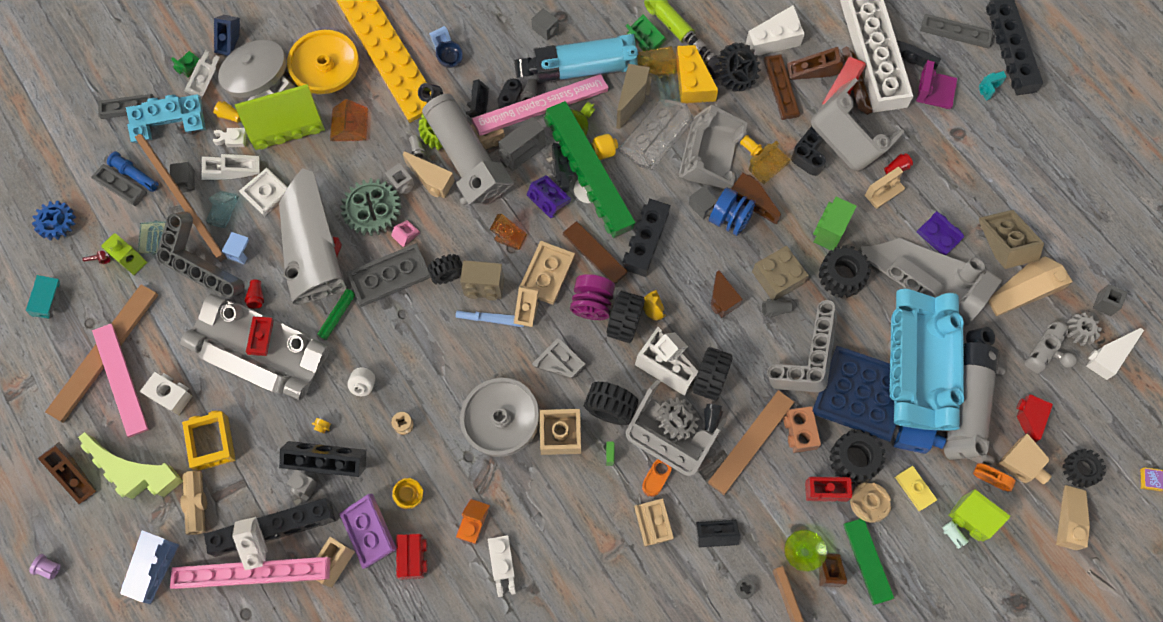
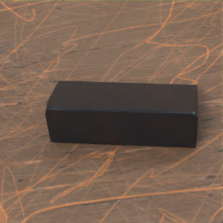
M737 519L696 522L698 547L739 545L740 533Z

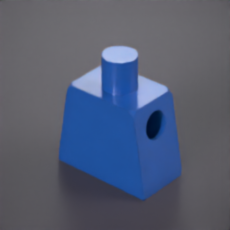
M900 426L893 447L926 454L931 450L932 446L943 449L946 438L937 435V430Z

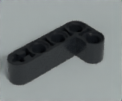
M812 126L796 144L791 160L808 174L817 176L822 172L826 158L817 151L824 139Z

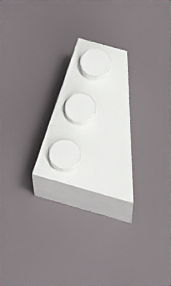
M794 6L787 8L748 32L746 45H750V49L755 50L754 55L760 56L801 46L804 31Z
M657 327L639 352L635 366L685 396L695 381L698 370L683 354L675 361L665 362L658 355L653 346L664 335L662 330Z

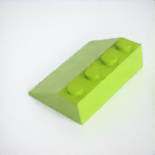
M308 84L235 104L238 115L255 150L266 149L272 145L283 144L286 141L301 139L304 136L325 131L321 113Z

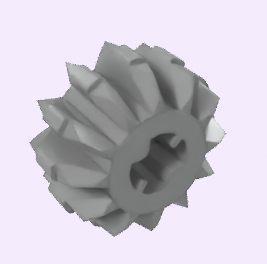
M1086 312L1080 315L1075 314L1067 321L1066 324L1069 331L1067 338L1072 337L1073 344L1079 342L1080 346L1091 345L1095 340L1099 339V332H1101L1102 328L1097 326L1099 321L1093 320L1094 315L1088 317Z

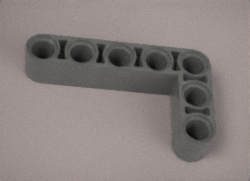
M188 212L170 214L167 217L157 250V260L164 266L224 298H230L243 293L245 286L241 279L185 250L193 224L191 214Z

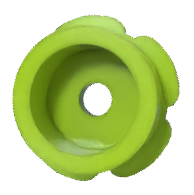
M587 102L582 108L580 114L583 115V118L586 116L590 118L596 110L593 108L594 103Z

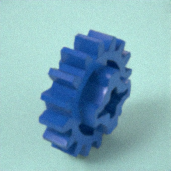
M49 201L48 206L42 204V210L36 209L38 215L32 217L36 220L32 222V225L42 238L52 240L55 237L59 240L60 235L67 236L66 231L72 232L70 226L76 224L73 221L76 216L66 203L56 201L54 204Z

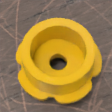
M316 418L312 425L315 426L314 430L325 434L326 430L330 431L331 423Z

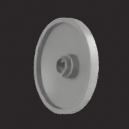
M256 40L246 43L234 50L224 60L218 74L219 83L229 95L245 98L258 95L271 88L282 77L287 66L286 54L278 43L271 40Z
M510 378L490 379L475 387L465 399L460 414L461 429L466 440L480 453L493 457L509 456L525 448L534 438L540 422L539 405L532 392L524 384Z

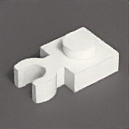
M227 128L226 133H223L221 130L214 131L216 136H220L219 139H213L215 145L225 143L227 147H245L247 136L245 128Z

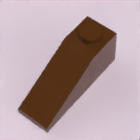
M835 47L787 63L789 79L824 78L837 75L844 67L845 60L839 47Z
M742 172L731 188L738 192L736 201L739 202L746 196V206L751 199L754 200L756 203L753 212L777 225L781 213L761 184L753 176Z
M60 442L56 443L38 458L78 504L96 492V489L77 462Z

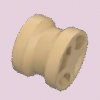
M405 412L396 413L391 421L393 428L400 435L410 433L414 426L413 420Z

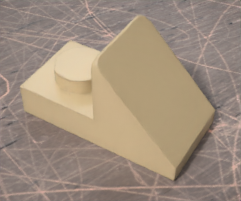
M520 285L514 317L515 324L533 327L539 302H537L539 289Z

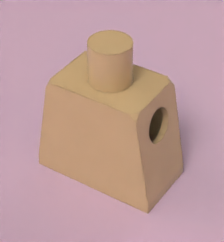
M1028 434L1019 438L996 464L1023 483H1028L1036 478L1044 485L1052 477L1043 469L1049 462V458Z

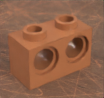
M812 406L788 410L783 418L784 426L789 430L788 444L790 448H793V453L817 450L821 446ZM794 417H800L803 420V424H797ZM798 437H806L808 443H801Z

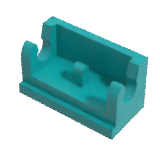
M40 275L36 276L26 307V312L30 316L49 319V311L57 287L60 286L59 279Z

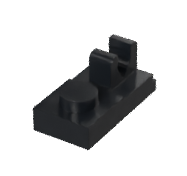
M477 79L473 81L472 100L467 103L470 111H466V114L469 117L480 116L487 112L489 87Z

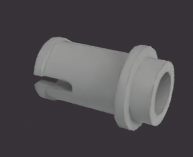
M412 135L409 138L412 147L411 154L418 158H423L426 151L422 147L421 138L418 135Z

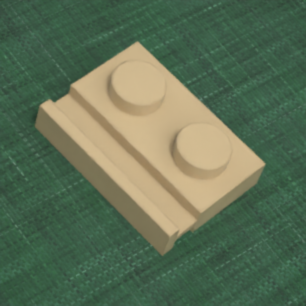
M663 499L634 506L644 547L674 539Z

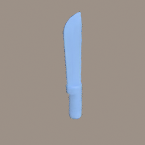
M456 311V318L524 327V325L514 323V315Z

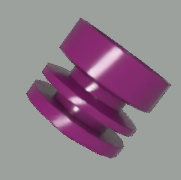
M579 275L576 278L574 286L576 294L572 296L570 311L585 319H608L612 304L610 300L614 296L615 284L601 276Z

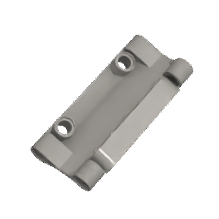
M209 294L204 300L194 327L186 331L182 336L181 346L199 353L201 359L269 391L284 393L301 401L305 397L316 372L327 358L330 347L311 339L306 333L273 319L274 323L267 356L247 355L246 348L253 316H268L242 304H234L217 295ZM298 339L301 340V347L298 344Z

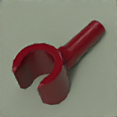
M102 250L98 251L97 255L82 258L84 262L98 260L100 264L110 262L109 254Z

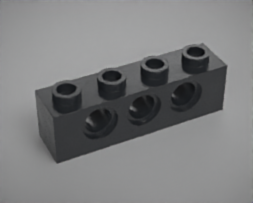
M650 198L648 203L643 205L641 210L643 217L636 223L635 231L637 233L631 237L629 242L630 251L625 253L622 263H625V269L628 272L646 277L666 224L671 205ZM654 219L656 222L650 223L647 220ZM648 235L650 238L644 239L641 236ZM642 251L644 254L637 255L635 252Z
M288 441L280 448L279 468L360 477L366 469L367 450Z

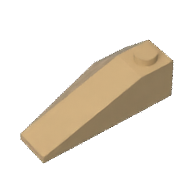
M1045 256L1040 258L1039 261L1028 263L990 297L988 303L995 315L999 316L1060 292L1069 286L1072 280L1063 265Z

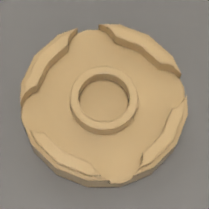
M864 482L857 485L852 491V498L850 499L851 508L856 516L863 521L870 523L879 522L885 519L891 511L890 495L879 484Z

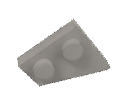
M559 338L532 363L536 368L571 379L586 366Z

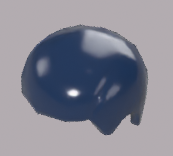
M451 40L447 42L442 41L436 47V58L444 67H456L463 59V51L460 45Z

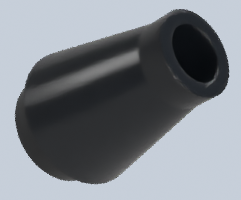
M706 404V408H704L705 430L714 434L724 412L722 411V406Z

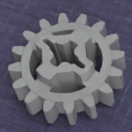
M678 397L673 400L669 398L660 405L661 408L657 410L660 416L656 419L661 421L662 424L659 425V428L665 429L664 435L669 433L670 439L676 437L677 441H680L681 439L686 440L696 433L695 429L698 428V425L695 422L699 418L694 417L696 410L692 411L690 409L692 405H686L685 399L679 402Z

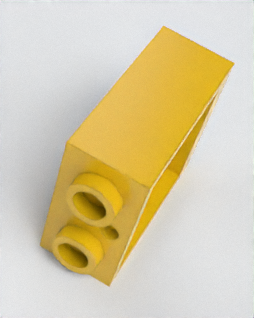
M218 410L211 411L206 416H193L189 420L182 422L189 468L194 471H201L236 461L229 419L225 413ZM219 422L223 450L197 457L193 428Z

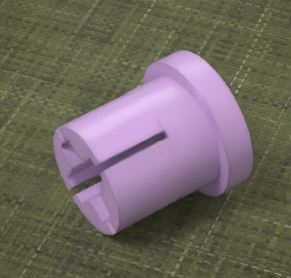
M40 554L33 561L29 572L51 580L59 572L57 570L60 569V564Z

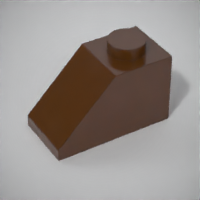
M719 270L714 278L711 308L715 314H719L723 318L740 307L743 299Z

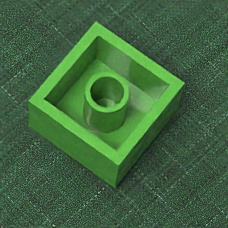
M835 197L833 203L829 201L813 233L816 236L813 243L826 249L834 250L857 206L839 197Z

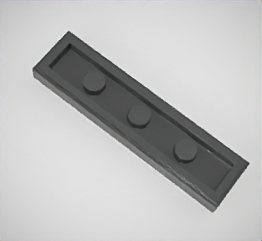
M929 14L924 15L920 29L921 32L987 49L991 45L994 32Z

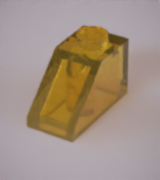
M672 46L638 52V65L650 67L649 73L658 76L677 73V58Z

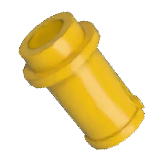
M746 135L740 142L741 145L751 152L752 157H758L763 152L762 145H758L749 135Z

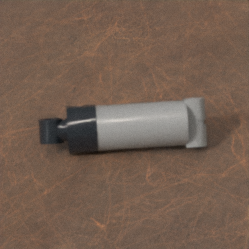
M986 326L968 331L966 335L967 343L963 344L964 402L959 408L960 428L948 431L944 453L949 460L967 458L976 463L986 462L988 464H993L995 461L994 457L987 455L989 449L988 435L995 379L997 374H1005V368L998 365L999 350L991 346L995 342L994 331Z

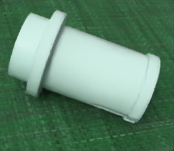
M950 521L942 527L943 533L947 534L957 549L962 547L961 545L964 546L969 541L957 528L958 524Z

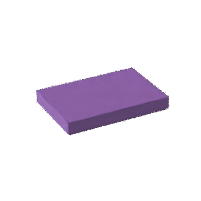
M373 493L367 494L339 513L362 569L370 567L397 549Z

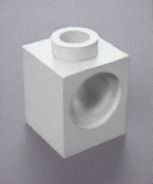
M674 332L664 334L653 346V349L665 362L675 361L688 346Z

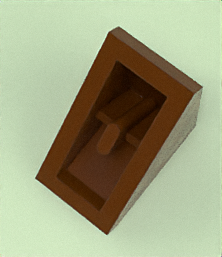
M819 553V586L842 587L846 585L847 578L840 554Z

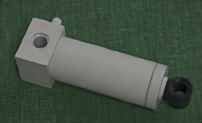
M421 84L418 89V96L422 101L427 102L422 109V114L461 176V179L456 183L464 196L460 199V203L462 205L467 203L469 205H489L510 188L514 182L501 162L492 161L451 94H443L442 88L438 85Z

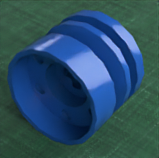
M726 187L711 212L709 222L721 227L727 221L726 231L729 232L735 226L733 234L738 236L750 221L756 202L751 199L745 206L747 197L744 196L737 202L738 192Z

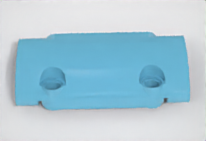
M911 289L896 291V310L891 317L890 398L894 400V423L897 425L916 429L943 431L958 430L960 428L959 408L964 402V321L959 314V295L945 293L935 298Z

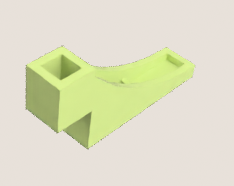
M85 432L78 437L82 442L81 448L87 454L91 453L94 457L92 459L93 463L98 468H103L105 471L103 475L109 482L115 483L117 486L115 490L121 497L126 496L134 499L146 488L153 495L158 494L165 497L183 482L177 472L165 462L162 465L130 462L111 454L93 436Z

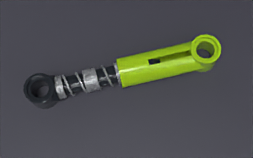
M644 0L647 11L652 15H656L682 43L687 42V46H696L712 79L718 78L720 75L715 72L718 67L714 65L716 62H719L716 58L718 55L711 53V49L708 50L706 44L701 39L696 38L695 30L668 3V0Z

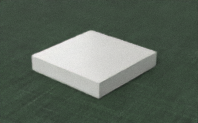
M266 167L239 192L265 217L279 205L288 187Z

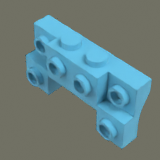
M198 94L186 97L167 95L165 99L161 100L150 98L147 99V102L142 103V105L126 107L129 120L127 126L132 143H138L135 139V136L138 134H142L148 141L152 140L150 126L154 127L183 121L186 133L206 130L202 100Z

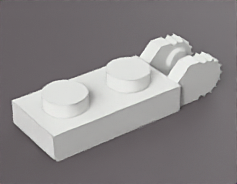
M206 49L184 92L191 95H200L201 99L219 60V56L216 55L211 65L206 63L205 59L209 55V51Z
M509 536L488 539L498 597L503 596L501 580L509 579L511 595L516 594Z

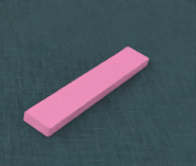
M113 324L92 330L127 437L130 438L148 431L149 429Z

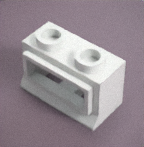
M253 517L236 521L232 536L244 570L263 566L268 550L257 518Z

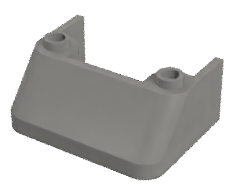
M856 78L841 86L812 117L811 125L852 170L860 171L884 154L905 131L901 129L888 136L879 134L873 139L866 134L848 114L853 107V100L847 92L858 81Z
M657 379L649 387L626 430V437L631 443L686 476H691L700 467L727 420L723 418L714 434L707 430H700L693 439L690 437L677 441L676 437L670 439V434L664 435L665 429L659 428V425L662 424L661 421L656 419L660 416L657 410L661 408L660 402L652 398L661 382Z

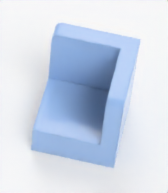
M231 232L222 253L227 259L245 264L247 257L243 252L249 242L248 237Z

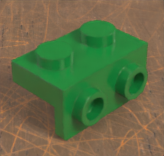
M644 14L631 26L629 24L625 26L629 30L627 34H634L635 39L640 42L638 46L644 52L647 50L652 54L667 40Z

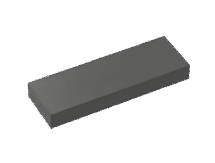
M146 94L98 101V116L100 119L127 116L126 107L142 105V103L147 102V99L154 98V96Z
M104 164L91 177L94 181L133 206H136L147 193L144 189Z

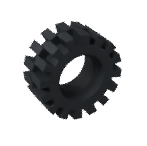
M448 254L446 257L443 255L441 256L442 258H436V261L430 262L431 264L428 265L427 269L434 284H446L448 281L452 282L453 279H458V276H461L463 264L459 255L453 254L451 256V254Z
M1079 449L1068 455L1062 467L1066 468L1063 471L1064 475H1069L1066 479L1068 481L1073 480L1072 485L1078 484L1080 488H1087L1102 481L1103 476L1106 474L1103 471L1106 469V465H1101L1104 460L1103 458L1098 459L1100 456L1098 453L1093 455V450ZM1079 461H1084L1090 466L1091 473L1089 476L1082 475L1077 467Z

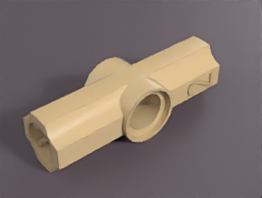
M188 471L183 474L184 495L181 497V509L185 514L186 534L198 535L205 532L204 510L207 509V498L203 492L202 472Z

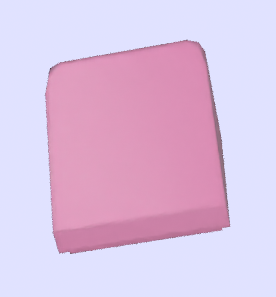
M407 220L394 226L392 237L404 247L420 231Z

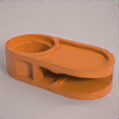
M657 459L643 481V492L650 497L658 495L672 468ZM658 464H665L667 472L664 474L658 473L656 470Z
M978 463L973 472L977 478L1008 492L1012 491L1016 482L1009 475L982 463Z

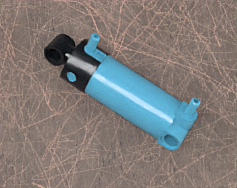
M634 34L594 41L557 46L551 45L542 48L536 47L533 48V58L514 60L516 78L533 76L535 74L537 75L538 84H542L544 82H556L564 79L613 72H627L628 64L638 65V50Z

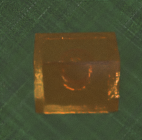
M345 99L333 107L330 141H367L368 108L349 99Z

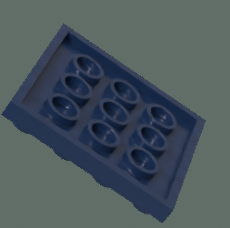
M836 346L830 362L827 386L823 391L819 392L812 412L821 418L855 430H861L863 433L865 431L870 432L869 435H875L877 438L890 442L896 426L894 423V400L890 398V363Z

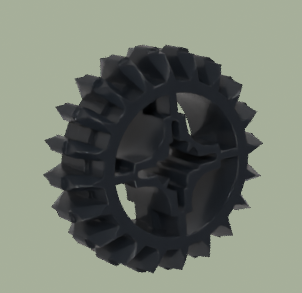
M732 43L727 45L725 49H722L720 51L721 55L716 57L719 62L714 64L718 67L715 72L720 75L717 79H722L721 85H726V89H732L733 92H741L750 89L751 85L756 83L755 79L759 78L757 72L761 71L758 68L761 62H757L759 55H754L755 50L750 49V45Z

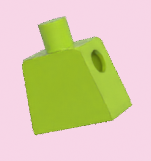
M116 233L112 234L101 245L111 257L133 276L148 263ZM130 255L133 259L127 262L126 258Z

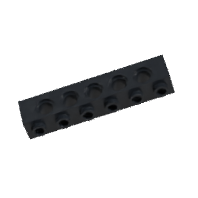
M990 0L986 6V13L990 17L991 28L995 32L996 42L1001 49V57L1005 61L1006 72L1010 76L1012 89H1014L1016 96L1037 93L1043 85V80L1015 0Z
M327 498L257 518L265 542L336 522L332 502ZM234 525L204 534L208 555L218 557L238 551L232 536Z

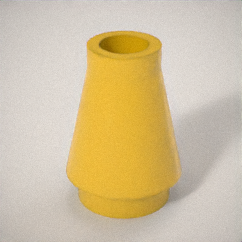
M226 101L217 102L214 107V114L218 118L237 123L241 121L237 110Z

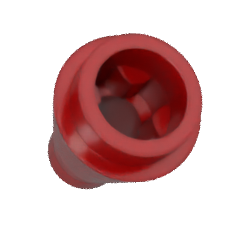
M907 153L899 154L884 168V171L888 174L897 167H900L902 171L909 170L913 165V161Z
M253 279L250 281L244 300L248 308L258 309L264 303L260 280Z

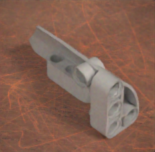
M302 168L290 183L279 202L285 266L284 276L287 280L291 300L294 305L305 304L342 293L346 290L345 280L337 261L333 236L314 172ZM298 274L295 278H291L292 275Z
M901 238L878 245L860 247L861 254H866L868 257L866 261H870V264L906 289L935 298L945 293L959 295V314L962 316L966 326L982 310L1002 281L990 271L984 272L985 265L978 258H971L966 263Z

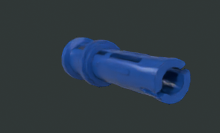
M115 151L108 156L107 164L118 169L120 174L128 175L150 192H154L158 188L156 187L159 185L157 181L134 167L133 162L121 157L119 152Z

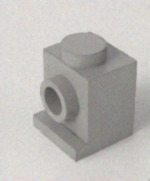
M400 163L385 172L387 181L399 195L402 193L407 194L413 189V179Z
M295 470L287 485L291 487V493L308 501L318 483Z

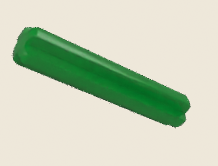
M346 289L318 331L317 335L321 339H328L355 297V293L352 290Z

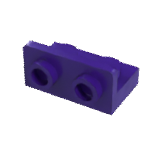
M547 175L532 182L527 192V196L549 218H553L557 210L568 205L571 201V198Z
M938 211L917 230V233L943 255L951 252L965 237L959 228L954 227Z

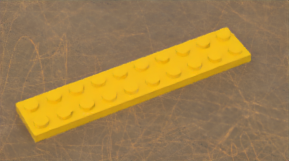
M336 0L408 122L411 123L421 118L422 109L427 102L419 98L418 89L421 84L427 82L376 0Z

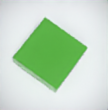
M607 442L606 466H613L615 461V443Z

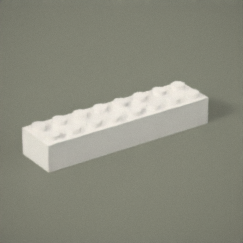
M840 0L857 58L866 64L862 75L873 113L908 108L913 98V93L884 0Z

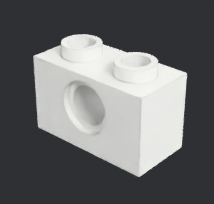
M154 372L140 392L179 416L192 398V395L187 392L189 388L180 382L177 385L172 383L173 378L165 373L159 375ZM171 389L170 393L165 396V392Z

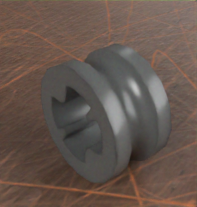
M742 579L736 585V593L742 599H749L755 593V584L750 579ZM745 583L746 586L751 587V590L748 591L750 594H746L745 591L741 592L740 588L743 587L741 584Z

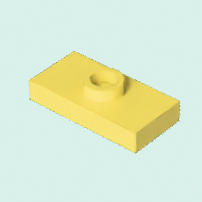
M913 466L895 477L919 512L937 501Z

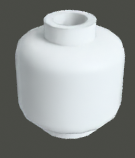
M356 368L351 373L347 386L352 394L360 397L367 396L373 390L376 378L374 373L368 368Z

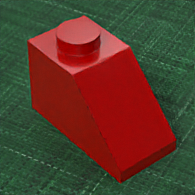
M1029 394L1024 399L1021 398L1016 407L1018 409L1016 417L1025 435L1028 434L1036 443L1042 438L1053 404Z

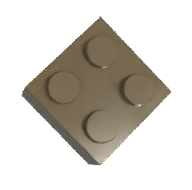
M788 246L758 261L752 270L756 279L770 299L778 300L804 285L808 278V274Z
M463 260L460 283L464 296L471 299H477L478 297H484L488 300L502 299L504 286L502 264Z

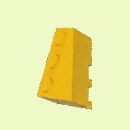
M677 46L676 64L680 102H716L718 89L696 46Z

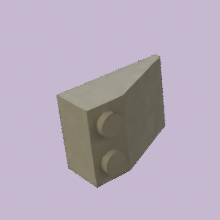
M628 64L617 109V129H621L645 102L646 95H650L652 75H649L650 67Z
M1014 210L979 218V223L995 258L1005 269L1040 260L1044 242Z

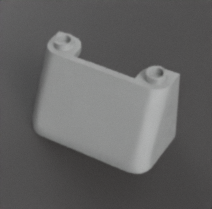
M712 104L697 114L690 126L679 177L687 181L723 189L733 187L736 177L735 173L730 171L736 143L747 134V122Z

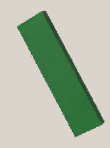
M858 519L843 524L872 604L876 605L895 599L865 521Z

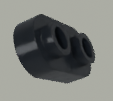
M511 78L505 82L497 99L499 109L517 103L522 93V84L518 79Z

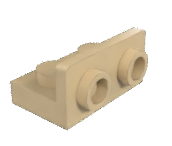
M897 167L869 186L865 197L875 208H879L905 190V187L900 183V177L903 174L900 167Z

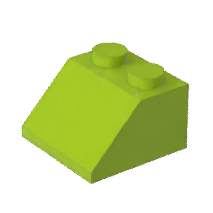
M975 489L962 496L948 515L952 518L954 524L957 523L959 527H964L970 532L971 537L982 542L990 539L1011 517Z

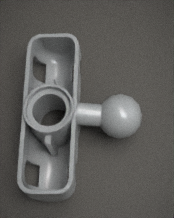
M1058 321L1051 323L1026 359L1025 366L1039 374L1045 370L1053 357L1060 360L1063 367L1072 368L1077 362L1075 355L1058 351L1069 332L1068 327ZM1034 353H1037V354H1038V355L1036 356V358L1031 357V356H1032Z

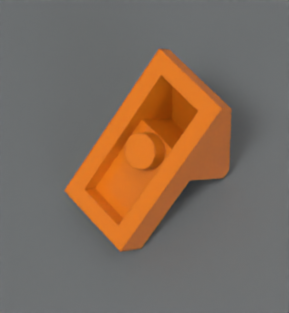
M470 499L462 512L463 519L456 538L476 545L490 505Z

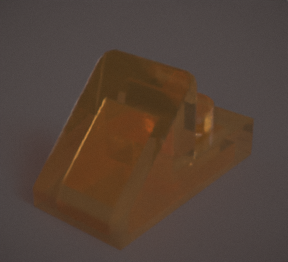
M497 214L490 228V231L496 235L494 239L496 242L516 250H520L527 236V233L503 214Z

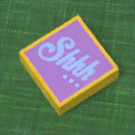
M1141 468V489L1162 492L1163 470Z

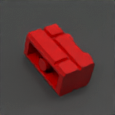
M809 477L805 481L806 501L836 502L838 500V502H848L852 498L851 477Z
M422 534L396 535V578L399 580L424 578V573L428 572V562L424 560V552H427L428 548L427 539H424Z

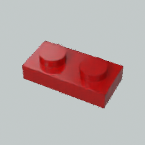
M253 316L246 348L247 355L267 356L274 323L273 318Z

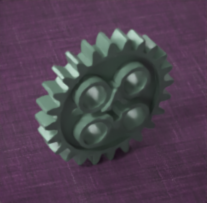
M370 178L369 183L362 180V185H359L357 182L355 183V189L349 187L351 193H344L347 199H342L344 205L340 206L343 211L341 215L349 228H354L356 233L361 230L363 236L367 232L372 236L373 232L376 231L380 235L381 229L387 232V226L393 228L392 221L398 222L396 216L401 215L398 210L402 208L401 200L397 191L393 189L392 185L388 186L386 181L381 184L380 179H377L376 183H373L372 178ZM366 194H369L370 200L373 204L372 207L376 216V221H373V217L370 211V206ZM359 200H364L362 203L357 204ZM363 216H368L366 219L361 220Z

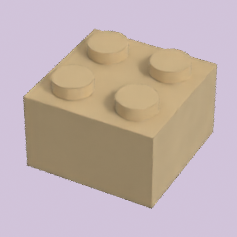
M580 409L540 410L541 455L581 454Z

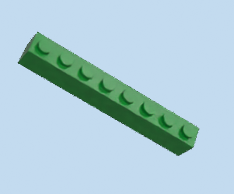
M564 101L547 108L544 117L545 124L553 131L554 140L559 142L562 154L570 161L571 170L576 172L579 184L587 191L588 200L595 205L596 214L604 221L607 233L616 238L633 230L636 222L567 102Z

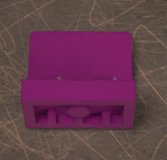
M927 60L921 72L916 102L951 109L957 78L936 73V70L933 69L935 62Z

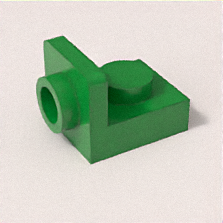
M188 51L179 60L172 57L171 61L174 64L172 67L178 74L183 73L186 77H190L199 58Z

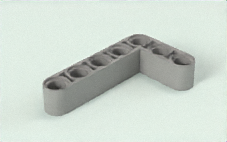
M824 300L818 305L808 366L771 365L767 370V376L773 388L807 392H821L826 388L837 324V312L834 302Z

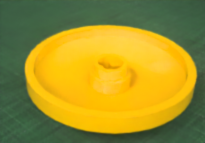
M317 30L304 35L295 42L288 54L287 67L291 78L297 86L308 84L311 93L328 94L344 88L352 81L359 68V55L354 43L346 35L334 30Z

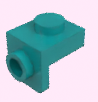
M1004 71L990 73L983 78L978 86L981 95L984 96L986 101L990 100L995 93L994 88L1000 87L1007 76Z

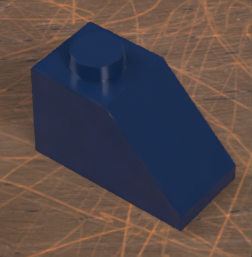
M221 15L214 18V53L229 56L234 51L240 36V18Z

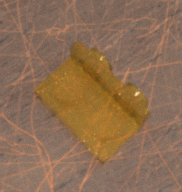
M777 140L772 144H767L761 154L754 155L750 160L749 171L763 185L790 162V159L778 148L779 142Z

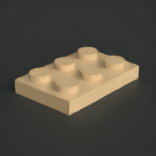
M540 241L520 285L539 289L538 299L554 305L573 263L575 253Z

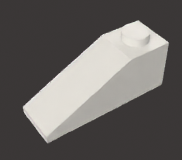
M1139 328L1103 346L1099 350L1094 349L1088 356L1090 361L1086 367L1106 380L1116 375L1144 330Z

